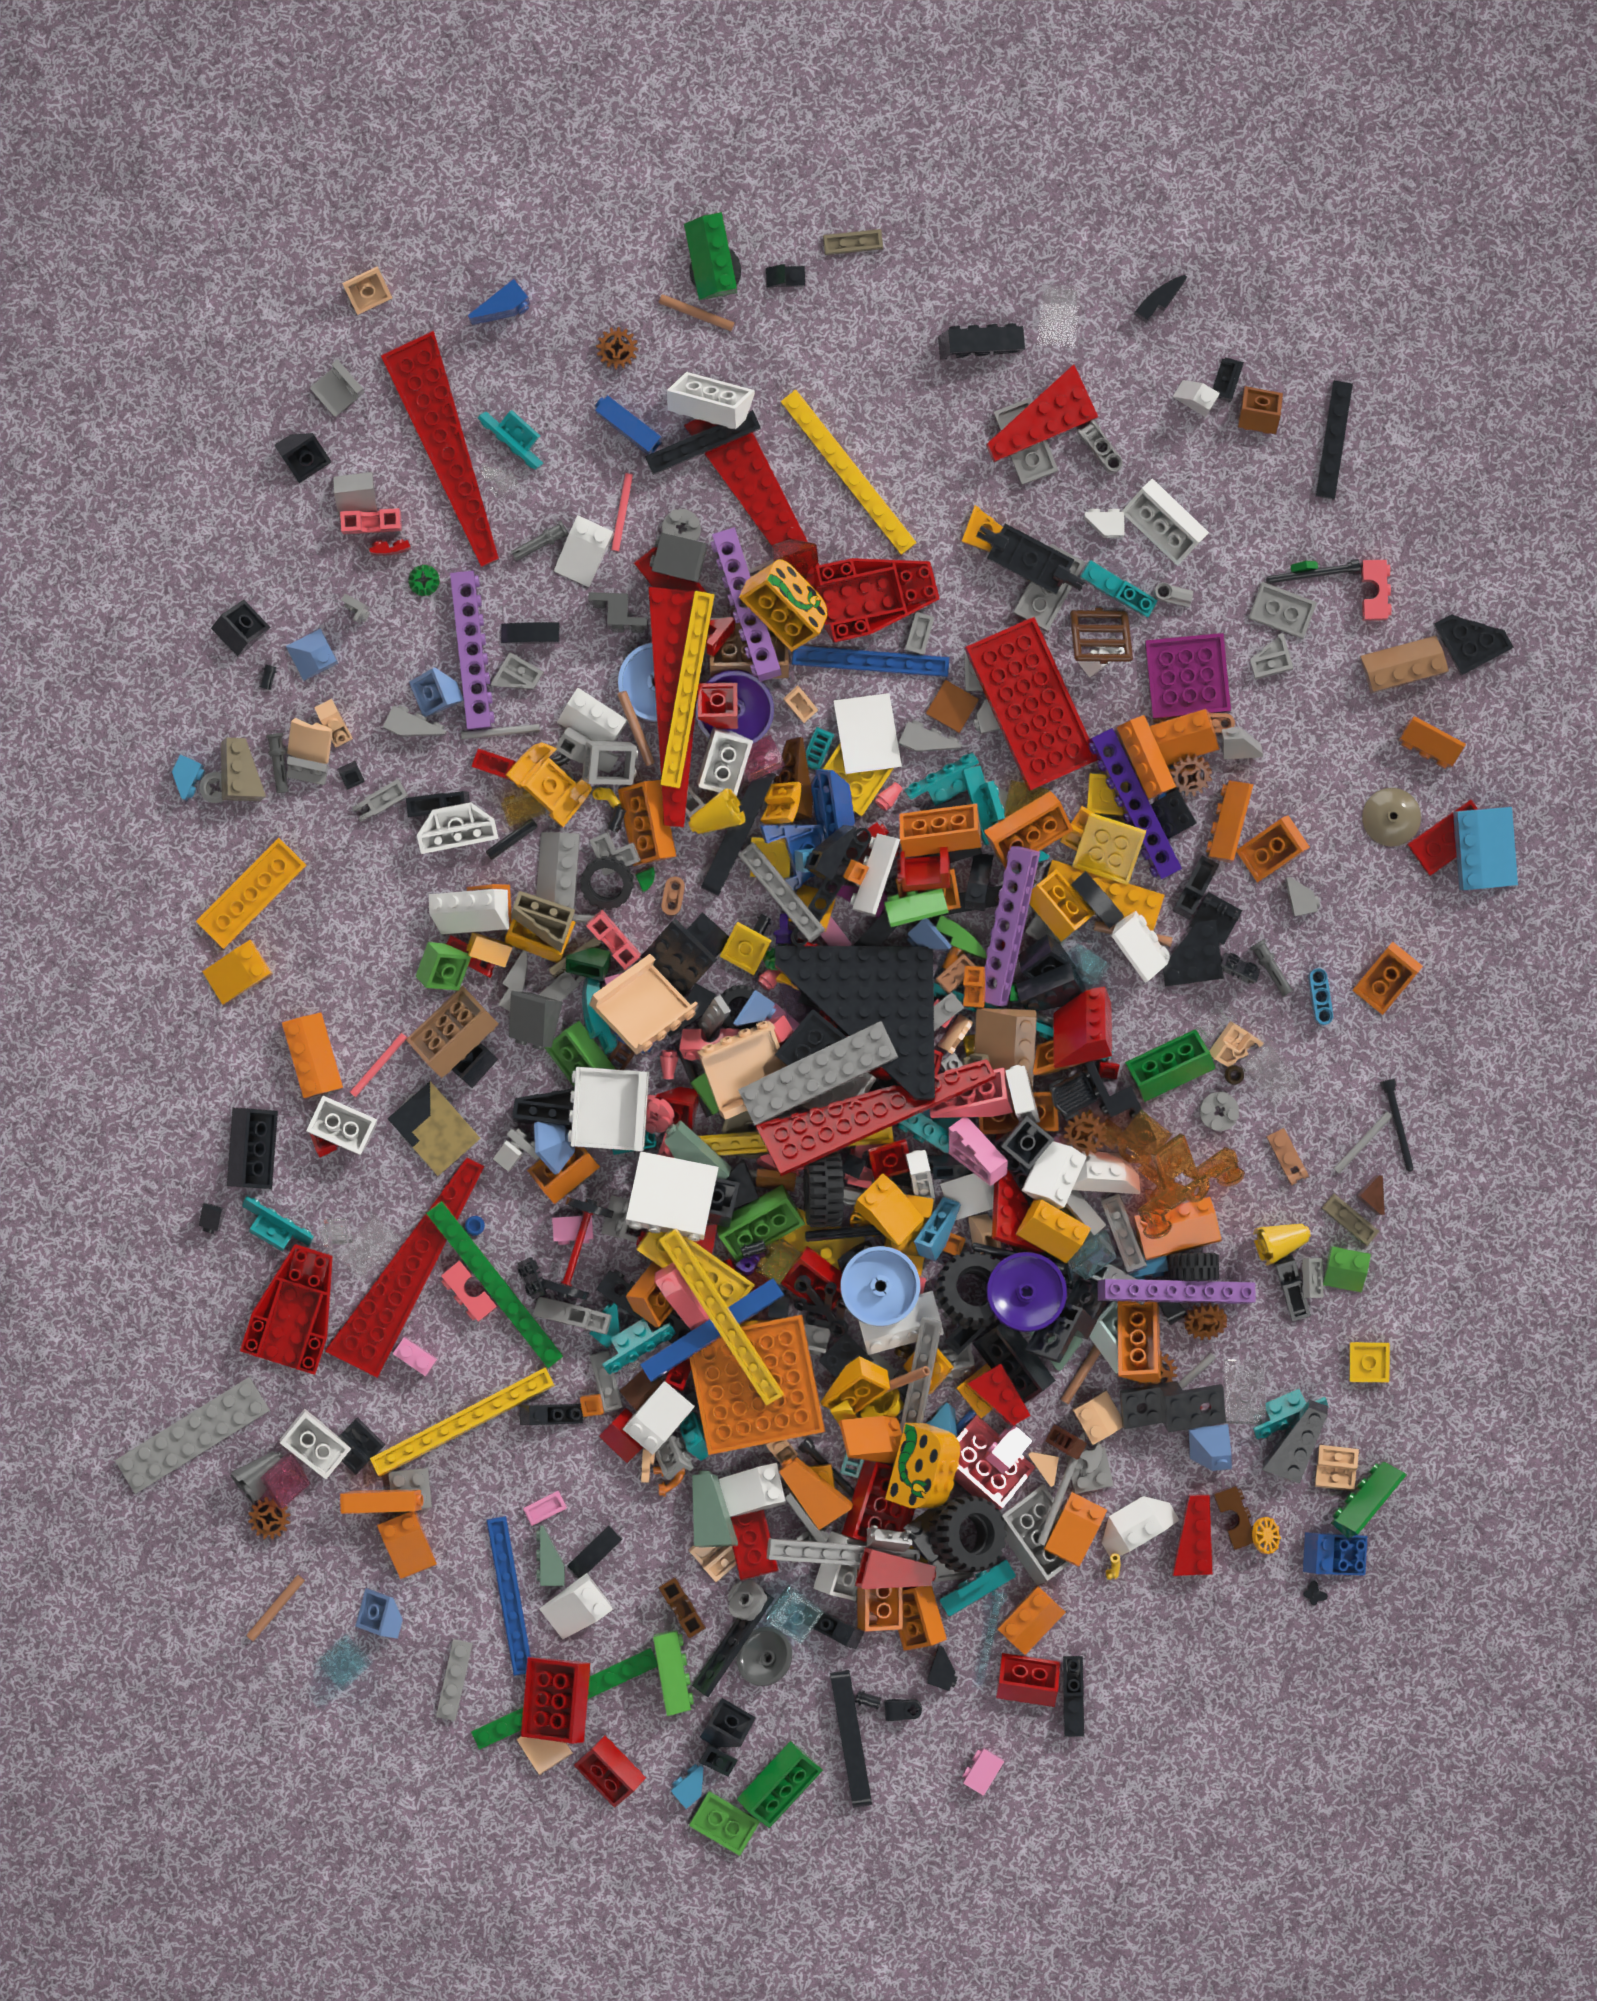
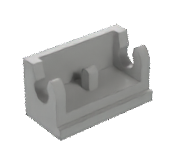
M877 1526L867 1528V1548L905 1552L912 1545V1540L908 1539V1535L911 1533L910 1530L898 1532L877 1529Z

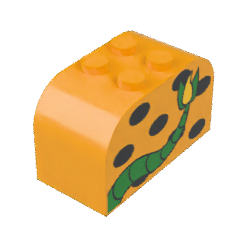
M776 560L747 579L739 596L752 612L791 651L819 635L827 618V608L822 597L784 560Z
M905 1423L885 1499L909 1508H938L947 1501L950 1491L954 1486L953 1479L959 1467L960 1444L956 1436L949 1431L926 1423Z

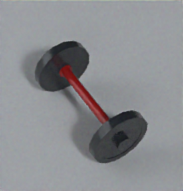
M567 1197L566 1205L583 1210L582 1221L563 1282L559 1283L542 1278L541 1284L544 1288L557 1291L558 1296L568 1298L570 1295L587 1300L589 1292L572 1287V1284H570L591 1215L598 1214L612 1218L614 1211L597 1206V1201L586 1198L584 1202Z

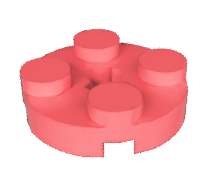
M648 1095L645 1129L651 1134L665 1132L673 1124L674 1111L670 1104L663 1098L661 1100L655 1098V1095Z

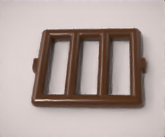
M1095 608V610H1072L1070 612L1074 659L1076 661L1108 664V662H1131L1133 660L1127 611ZM1078 618H1121V625H1079ZM1080 632L1122 633L1123 639H1080ZM1081 647H1124L1125 654H1082Z

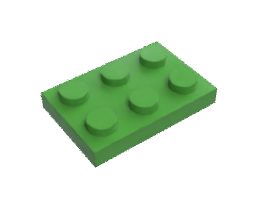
M708 1791L689 1826L740 1856L760 1821L718 1795Z

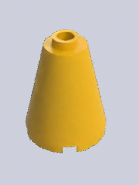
M726 788L690 816L688 824L692 832L702 834L742 825L746 819L744 811L740 812L739 806L741 804L731 789Z
M1303 1224L1258 1227L1253 1231V1235L1257 1234V1240H1254L1258 1255L1261 1261L1266 1260V1266L1272 1265L1303 1246L1311 1237L1309 1228Z

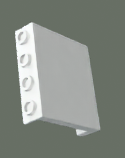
M576 1067V1071L572 1073V1083H575V1091H571V1102L574 1103L573 1110H570L569 1122H572V1130L568 1132V1142H571V1146L644 1151L649 1072Z
M640 1152L626 1224L633 1229L647 1228L653 1233H660V1231L669 1233L677 1228L681 1236H686L689 1240H704L718 1175V1167Z

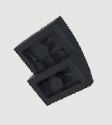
M358 1417L338 1436L351 1448L342 1459V1462L355 1475L365 1467L370 1458L375 1456L386 1445Z

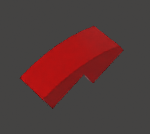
M400 539L394 542L392 547H389L387 541L379 540L371 544L372 547L369 548L371 555L387 556L400 554L412 548L408 540Z

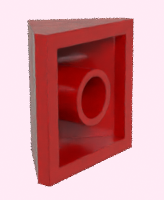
M627 1408L599 1435L626 1463L643 1448L642 1445L623 1430L629 1419L633 1416Z

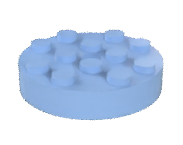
M648 643L636 648L626 657L619 671L618 687L619 692L627 691L637 717L646 721L657 722L655 686L652 684L654 679L652 643Z
M885 1246L865 1249L856 1254L843 1271L840 1282L842 1300L848 1311L865 1324L872 1326L895 1324L904 1319L913 1310L920 1294L919 1274L912 1261L896 1249ZM877 1281L885 1283L886 1288L883 1292L875 1290V1283Z

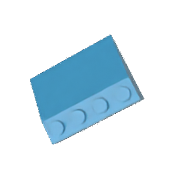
M1512 807L1454 811L1459 890L1518 885Z

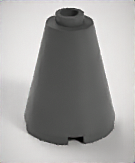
M272 1451L230 1473V1476L238 1488L242 1489L246 1494L245 1496L255 1504L284 1469V1462L286 1460L280 1452L275 1453Z

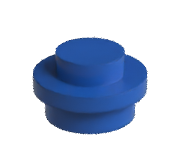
M471 1216L465 1222V1229L471 1235H479L485 1228L484 1220L479 1216Z

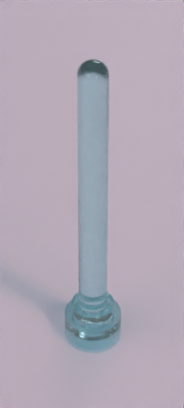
M992 1591L993 1608L976 1679L978 1685H982L985 1680L1000 1609L1008 1596L1006 1593Z

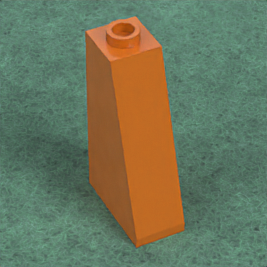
M798 1457L793 1460L788 1458L781 1463L780 1475L818 1530L852 1509L853 1504L849 1499Z
M354 1490L340 1494L341 1514L422 1510L424 1503L421 1490Z

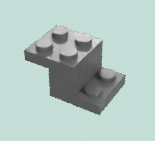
M589 592L588 601L590 605H593V608L604 609L605 605H608L607 625L608 629H611L612 632L623 633L624 629H630L632 633H643V630H648L647 618L629 617V595L627 593Z

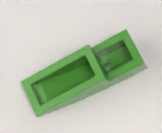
M942 915L940 916L936 929L941 934L952 938L951 946L983 960L987 959L985 950L969 932L954 921Z

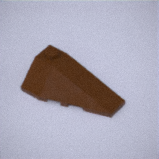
M803 737L786 740L780 764L783 766L782 772L774 780L776 783H801L800 802L793 821L812 818L813 795Z

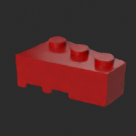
M1001 1364L964 1384L1010 1426H1014L1031 1416Z

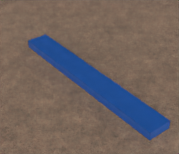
M800 646L792 653V665L948 677L949 657Z
M772 1278L728 1308L740 1325L785 1295L774 1278ZM709 1319L640 1365L649 1380L653 1382L719 1339L721 1335Z
M503 1516L487 1519L513 1674L517 1676L526 1674L527 1658L531 1657L507 1517Z

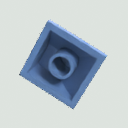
M321 628L286 646L303 681L338 664Z
M432 668L409 681L424 717L450 708L464 700L457 682L437 668Z
M928 918L920 921L907 933L909 937L907 941L912 947H928L934 951H948L952 947Z
M755 990L736 1018L734 1025L739 1027L762 1022L766 1018L771 1019L776 1011L773 1008L775 1003Z
M535 1122V1153L556 1175L575 1152V1146H571V1142H568L569 1130L562 1125Z
M1228 1424L1189 1429L1190 1459L1211 1471L1232 1469Z
M365 1588L355 1627L379 1636L398 1639L403 1619L394 1598Z

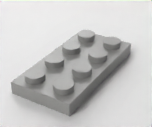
M1030 398L993 412L1000 431L1032 403ZM1047 440L1010 456L1021 485L1058 472Z
M1051 544L1050 547L1074 559L1070 573L1078 576L1085 562ZM1030 582L1013 613L1025 620L1035 617L1038 626L1048 632L1072 586L1066 583L1062 584L1055 595Z

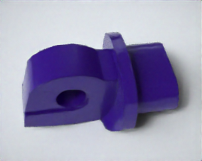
M780 914V929L773 933V935H776V944H791V934L793 931L788 930V915Z
M765 1253L753 1255L750 1259L743 1258L736 1264L735 1269L743 1275H751L755 1268L761 1266V1262L765 1259Z

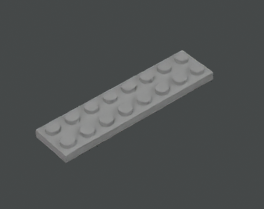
M882 1021L742 1087L738 1091L756 1126L899 1057Z
M248 1377L119 1457L115 1462L134 1493L137 1494L269 1412L270 1409L252 1379Z

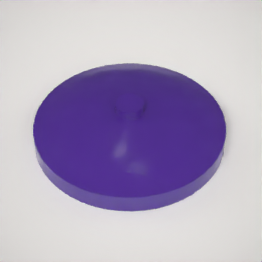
M743 670L723 671L707 680L706 683H737L738 729L725 730L753 741V744L759 741L769 730L774 717V701L767 685L763 681L759 682L757 676L753 677L752 673ZM697 697L696 718L701 730L710 739L713 726L698 719Z
M1030 1252L1013 1254L1003 1259L991 1273L987 1285V1300L994 1316L1005 1326L1020 1332H1034L1052 1324L1061 1314L1067 1297L1066 1282L1060 1269L1048 1258Z

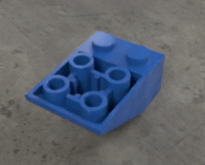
M1305 1532L1303 1572L1313 1574L1365 1575L1368 1536L1356 1535L1348 1539L1343 1534Z

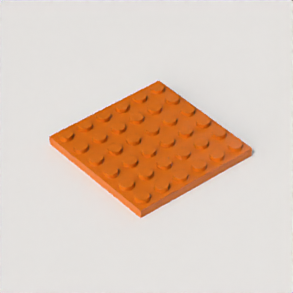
M802 1315L741 1327L784 1393L782 1397L767 1406L722 1337L689 1357L708 1455L825 1432Z

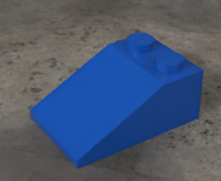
M513 279L468 315L469 321L472 325L513 317L518 313L522 315L529 309V297Z

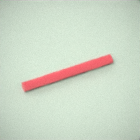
M625 473L612 551L619 552L633 478V474Z
M401 1033L350 1091L353 1096L356 1097L407 1039L404 1034Z

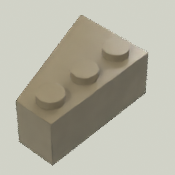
M226 737L221 742L222 800L261 801L266 797L246 738Z
M519 891L511 917L561 953L573 921L575 909Z

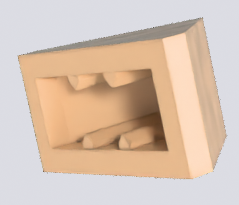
M798 685L783 698V702L803 723L818 711Z
M1029 1452L1028 1456L1050 1487H1052L1055 1483L1059 1457Z

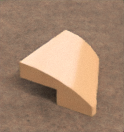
M959 1014L937 1046L952 1055L974 1022Z
M1230 1021L1209 1052L1215 1060L1229 1067L1236 1063L1239 1058L1247 1056V1049L1255 1043L1258 1047H1261L1263 1042Z

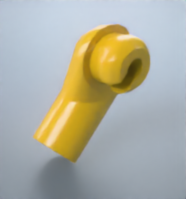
M598 787L592 792L594 799L608 801L613 809L621 804L610 788Z
M1115 1553L1110 1556L1111 1569L1105 1571L1108 1580L1119 1577L1121 1562L1120 1556Z

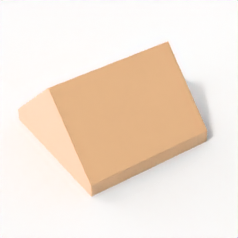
M378 266L342 283L357 315L392 299Z

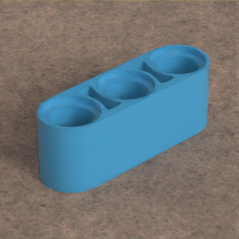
M1317 968L1308 975L1313 1015L1317 1024L1327 1025L1333 1020L1328 976L1325 970ZM1315 972L1322 974L1323 979L1320 983H1316L1313 980ZM1320 991L1325 994L1326 999L1324 1002L1316 1000L1317 992ZM1321 1011L1328 1013L1329 1017L1326 1022H1322L1319 1019Z

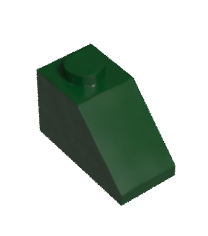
M591 947L566 956L567 973L600 981L604 980L611 966V951Z

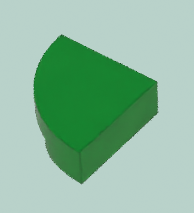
M1302 561L1290 565L1291 572L1319 569L1318 562Z
M654 867L635 874L643 893L654 882Z
M1012 982L1008 1000L1010 1002L1018 1000L1016 982Z

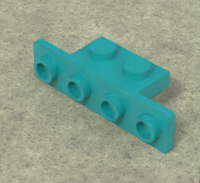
M513 410L509 411L500 423L488 412L478 416L482 426L496 434L495 436L499 441L505 442L515 455H519L525 460L524 462L528 467L536 470L544 464L530 451L541 435Z
M974 753L963 755L960 760L945 765L943 769L935 773L928 774L919 782L910 784L904 791L910 800L928 791L934 805L937 806L967 790L962 771L975 766L979 761Z
M981 766L964 769L962 773L971 803L978 805L984 845H989L990 843L984 831L1005 818V809L1000 802L999 789L995 785L994 780L985 782Z
M922 1113L897 1123V1128L905 1133L909 1131L914 1134L912 1138L920 1143L928 1142L944 1153L949 1152V1131Z
M246 1196L242 1207L258 1216L249 1229L250 1233L282 1252L292 1237L307 1246L311 1245L314 1236L309 1230L296 1226L292 1220L281 1217L275 1210L261 1205L257 1199Z
M643 1318L610 1339L618 1354L602 1365L609 1375L616 1373L623 1366L636 1361L638 1357L652 1351L662 1342L670 1340L676 1332L670 1323L652 1332Z
M1296 1389L1263 1404L1270 1421L1253 1428L1256 1439L1267 1438L1271 1433L1285 1430L1294 1422L1296 1416L1306 1404L1300 1389ZM1326 1397L1315 1401L1328 1406Z
M1004 1560L987 1571H979L975 1574L976 1578L971 1581L968 1579L958 1584L959 1588L942 1597L939 1601L948 1616H952L1015 1578L1016 1574L1009 1562Z

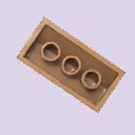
M1436 636L1360 656L1370 694L1446 674L1449 671L1444 652Z

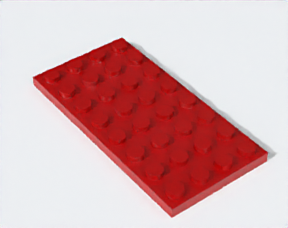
M1035 617L964 647L1028 791L1098 760L1096 754L1093 755L1088 747L1090 743L1088 740L1089 736Z

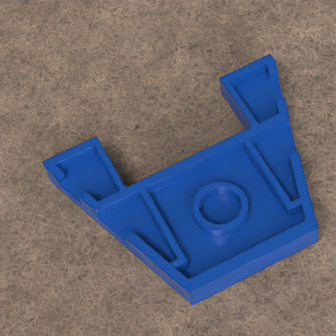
M821 825L760 826L765 843L784 838L794 871L793 876L787 877L784 880L793 891L800 888L810 877L815 876L811 872L796 870L795 850L816 848L822 843L825 838Z

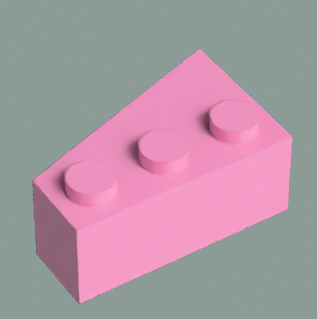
M968 1117L961 1118L949 1127V1154L990 1186L1007 1174V1159Z

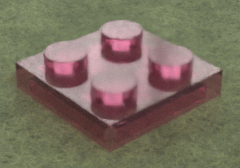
M771 735L752 744L744 770L749 782L785 766Z
M289 1452L261 1477L275 1503L282 1509L311 1484L293 1453Z

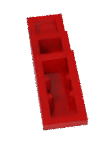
M478 748L471 767L511 781L506 774L516 761Z

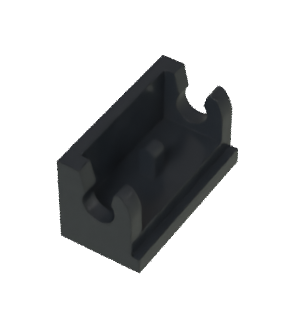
M1227 357L1225 359L1222 358L1213 385V390L1220 393L1218 399L1228 402L1232 401L1244 362Z

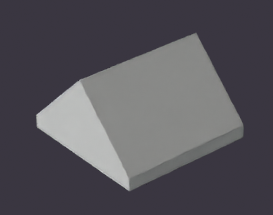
M373 472L333 477L338 516L343 511H377Z

